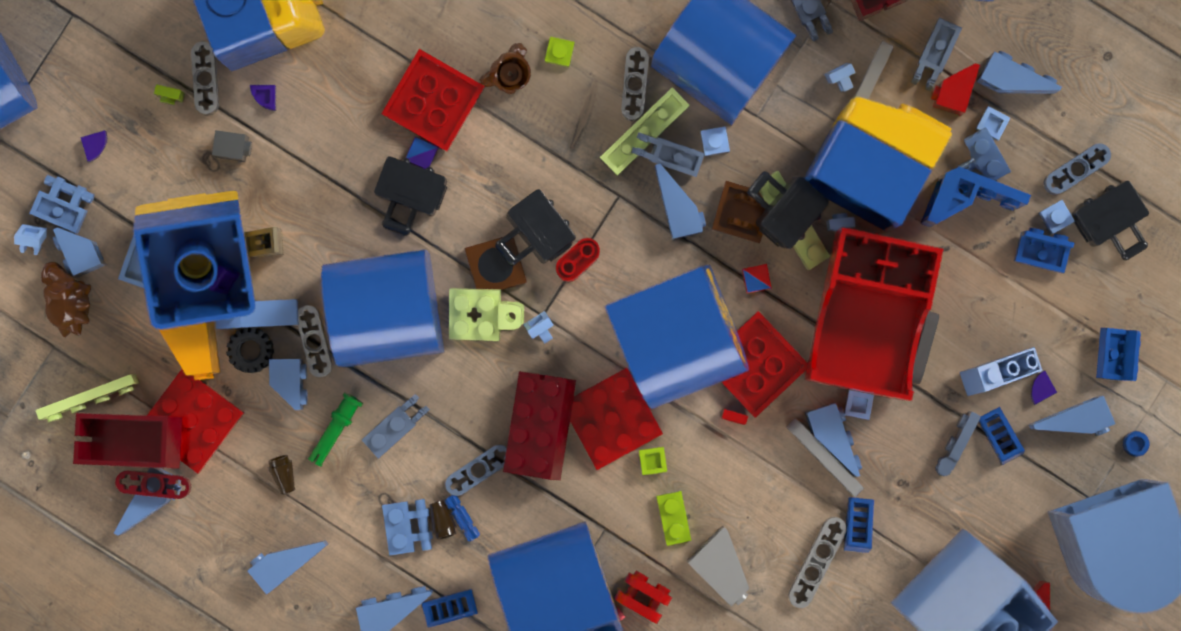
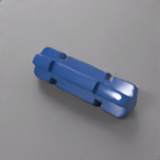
M451 495L445 499V504L448 509L453 511L451 514L461 530L465 531L464 535L469 542L480 536V533L476 526L472 525L473 521L464 506L460 505L461 501L458 496Z

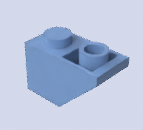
M58 227L53 229L55 233L53 241L59 251L62 250L65 256L63 264L68 274L72 273L73 276L80 277L106 265L97 242Z
M269 359V385L295 410H303V405H307L308 402L307 389H303V379H307V364H303V359Z

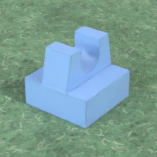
M845 63L824 75L828 83H837L840 91L845 92L853 88L849 76L856 72L851 63Z

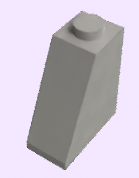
M722 526L687 562L732 607L735 603L740 605L748 597L746 592L749 590V586L728 530Z

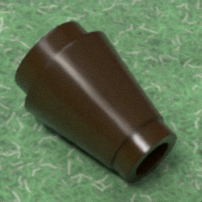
M288 455L270 459L268 461L270 465L268 470L280 493L287 494L295 491L292 460H289Z
M444 500L430 504L433 535H436L437 540L456 535L455 528L457 526Z

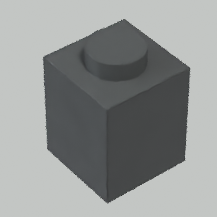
M215 130L212 156L220 159L246 162V157L250 156L252 151V141H249V137L246 134Z

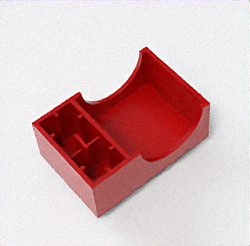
M844 227L837 230L833 240L804 380L900 401H912L914 394L912 377L916 351L925 319L932 308L944 249Z

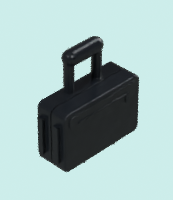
M391 156L387 157L374 190L378 197L391 201L385 218L382 221L383 228L407 236L411 232L417 212L434 216L436 211H439L447 191V179L435 173L432 167L423 169L411 164L408 158L399 160ZM396 203L412 209L406 225L390 220Z
M764 171L747 191L748 195L765 209L756 221V225L760 228L759 231L777 247L780 246L784 249H792L799 240H803L805 238L804 233L814 221L821 219V213L829 204L828 199L802 176L792 177L783 187L769 172ZM767 182L780 192L770 205L758 195V192Z
M1128 180L1117 186H1107L1105 193L1094 200L1092 198L1085 199L1083 202L1084 206L1072 213L1075 221L1074 224L1086 243L1089 242L1092 247L1101 245L1111 239L1121 258L1126 261L1148 247V243L1135 223L1147 217L1149 211L1132 183ZM1130 227L1139 242L1124 250L1116 235Z
M540 189L529 194L506 214V218L514 229L495 243V247L510 266L516 265L531 252L534 253L542 264L548 261L552 262L571 248L572 243L576 239V235L569 227L570 222L566 219L563 220L553 207L554 201L548 200ZM519 234L528 247L517 256H514L505 243Z

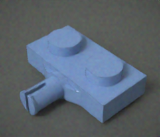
M986 127L964 139L970 151L971 159L958 165V167L969 171L977 168L983 173L984 177L994 181L1011 172Z

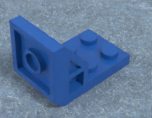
M958 167L938 177L920 224L932 227L971 206L975 197L985 201L997 200L1000 202L1001 207L1014 211L1015 208L1019 209L1028 205L1031 195Z

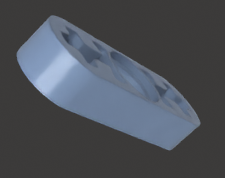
M1095 144L1046 176L1044 180L1046 191L1053 195L1065 192L1106 165L1111 158L1110 149L1104 144ZM1094 150L1097 152L1102 150L1104 153L1101 157L1103 161L1101 162L1098 159L1089 165L1087 159L1095 155ZM1074 162H1079L1083 165L1084 172L1081 176L1072 174L1071 165ZM1066 174L1069 179L1059 184L1060 190L1058 187H1051V183H1053L1052 177L1058 179Z
M496 445L451 474L445 483L447 491L454 496L462 495L502 469L504 463L496 461L492 464L495 469L490 471V467L483 460V457L487 455L488 460L495 456V450L498 449L499 452H506L507 447ZM481 463L485 466L486 472L483 477L477 478L472 475L471 467L473 464ZM466 469L468 477L474 483L469 485L467 480L461 485L463 488L461 491L457 488L453 490L451 488L453 484L452 478L455 477L457 480H460L465 476L462 474V471Z

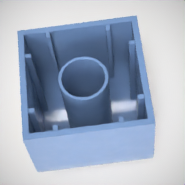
M1140 479L1048 511L1070 576L1076 585L1087 595L1125 611L1146 613L1169 605L1181 594V517L1168 482Z
M961 529L890 602L917 631H1050L1058 623L1026 581L964 529Z

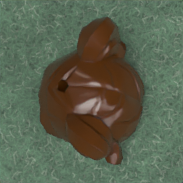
M515 43L508 52L501 54L492 63L490 72H486L485 75L481 76L479 79L480 83L485 87L495 86L500 91L509 95L525 87L530 80L531 69L524 58L527 49L523 44Z

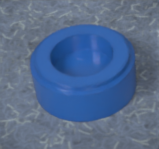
M1132 431L1125 435L1122 446L1128 455L1138 457L1148 451L1150 442L1144 433Z

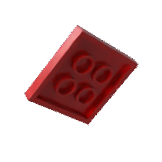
M419 49L381 114L448 152L485 86Z
M759 311L737 330L747 358L749 371L721 382L754 418L806 371L808 364Z
M628 368L574 396L570 422L596 470L663 434Z
M181 369L147 416L182 417L180 461L199 474L245 412L202 380H194V376L186 375L183 369Z

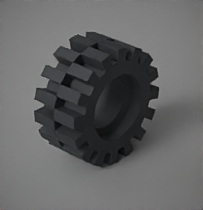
M253 327L237 330L234 335H231L229 338L230 342L226 346L228 347L226 354L229 356L230 364H233L235 369L245 373L260 372L262 369L269 366V359H273L272 355L274 353V344L270 340V336L263 332V330ZM253 340L260 347V353L254 360H247L241 354V347L246 341Z

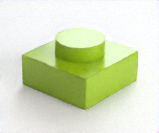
M550 36L545 62L570 67L575 42Z
M158 84L155 86L154 94L160 97V102L169 105H175V101L183 103L185 96L183 91Z
M664 447L639 450L642 475L667 472Z

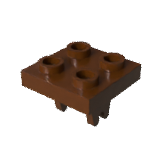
M725 181L711 230L760 244L763 234L759 231L760 228L756 225V221L765 209L748 195L747 191L750 187Z

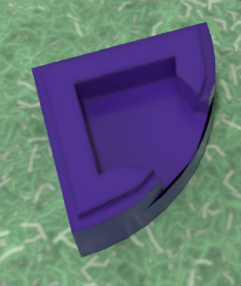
M250 85L251 94L256 102L265 109L276 111V85Z
M104 130L81 137L87 162L96 160L103 152L108 139L107 131Z
M1045 370L1035 377L1032 384L1031 400L1033 405L1057 393Z

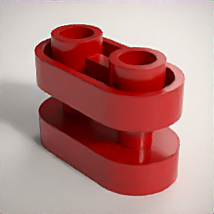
M583 238L558 260L556 264L558 277L565 282H572L578 279L598 260L600 255L598 243L591 238Z
M637 570L634 574L629 572L624 579V582L630 585L626 593L618 590L614 599L658 624L662 614L657 612V609L661 603L665 606L669 605L673 598L669 595L671 590L657 583L656 587L647 582L649 577ZM638 591L652 598L648 606L635 599Z

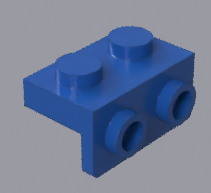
M1029 228L1028 231L1025 230L1020 233L1014 262L1061 274L1065 273L1070 249L1074 247V242L1068 241L1069 237L1060 234H1054L1053 237L1043 235V230L1037 228Z
M1100 328L1096 378L1121 381L1137 380L1139 349L1141 345L1140 331Z

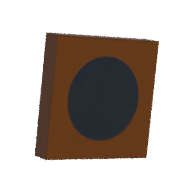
M513 237L505 244L514 256H517L519 253ZM501 238L465 248L476 289L504 290L527 283L521 260L516 265L510 266L495 247V243Z

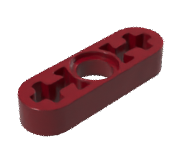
M126 470L119 473L115 480L116 487L120 492L133 495L182 499L187 497L192 489L190 480L180 475ZM130 475L131 480L139 481L141 480L140 475H142V491H138L140 485H130L129 489H126V484L122 483V479ZM151 477H155L160 481V489L157 492H151L147 488V481ZM165 478L169 479L167 484H177L178 480H180L181 485L185 486V490L180 491V495H178L176 489H167V494H164L166 488Z

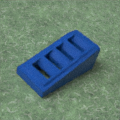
M1000 407L981 416L979 423L1001 465L1024 454V448ZM997 417L1000 418V422L990 427L987 426L986 423L996 419ZM1004 426L1005 430L995 436L992 435L991 432ZM1009 435L1010 440L998 445L997 441ZM1014 445V450L1003 454L1002 450Z
M848 498L844 551L869 553L872 549L874 500ZM854 507L867 508V512L854 511ZM853 517L865 518L866 522L853 521ZM853 528L865 529V533L853 532ZM852 538L863 539L864 543L852 542Z
M472 589L422 602L428 628L478 614ZM461 597H466L469 611L464 612ZM456 599L459 611L457 614H454L451 600ZM446 602L449 616L444 617L441 603ZM433 605H436L439 617L435 620L431 608Z

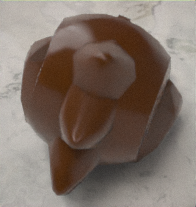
M57 262L46 263L41 273V279L47 285L44 288L47 318L53 326L59 329L63 337L66 338L70 333L80 336L82 324H89L90 322L88 317L90 310L88 295L91 291V285L73 279Z

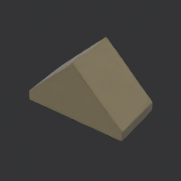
M270 227L244 232L249 258L284 255L282 230L280 228Z

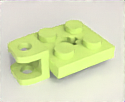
M449 289V339L499 341L501 330L518 329L524 323V305L515 301H501V289ZM473 308H477V312L482 314L481 317L477 318V321H473L472 317L468 315V312H472ZM510 312L514 313L515 316H516V319H512V318L510 317L509 313H510Z

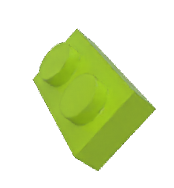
M682 491L657 495L666 545L692 541Z

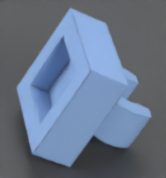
M22 224L14 235V244L20 245L21 253L26 251L27 246L33 247L34 255H37L47 237V228Z
M545 311L523 324L532 339L539 335L544 344L553 339L547 329L554 325Z

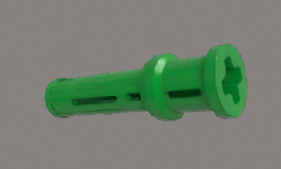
M344 392L342 394L343 400L338 408L331 413L333 419L308 457V460L313 462L320 454L315 462L320 467H322L323 462L344 427L351 425V419L357 408L363 405L362 401L349 393Z

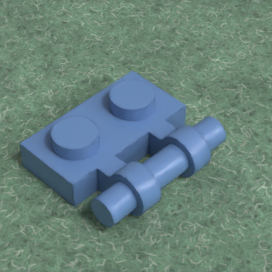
M47 175L44 184L52 188L49 194L39 190L29 214L78 234L88 212L80 208L79 205L82 200L91 204L95 194L86 191L87 189L80 185L76 187L66 183V180L59 176L55 178ZM64 192L71 195L70 203L59 199V194Z
M425 499L415 500L416 510L409 511L408 501L382 505L389 556L415 552V541H421L422 551L432 549L431 539H433L432 531H429L428 516L430 514L429 508L426 509ZM411 519H418L419 533H412Z

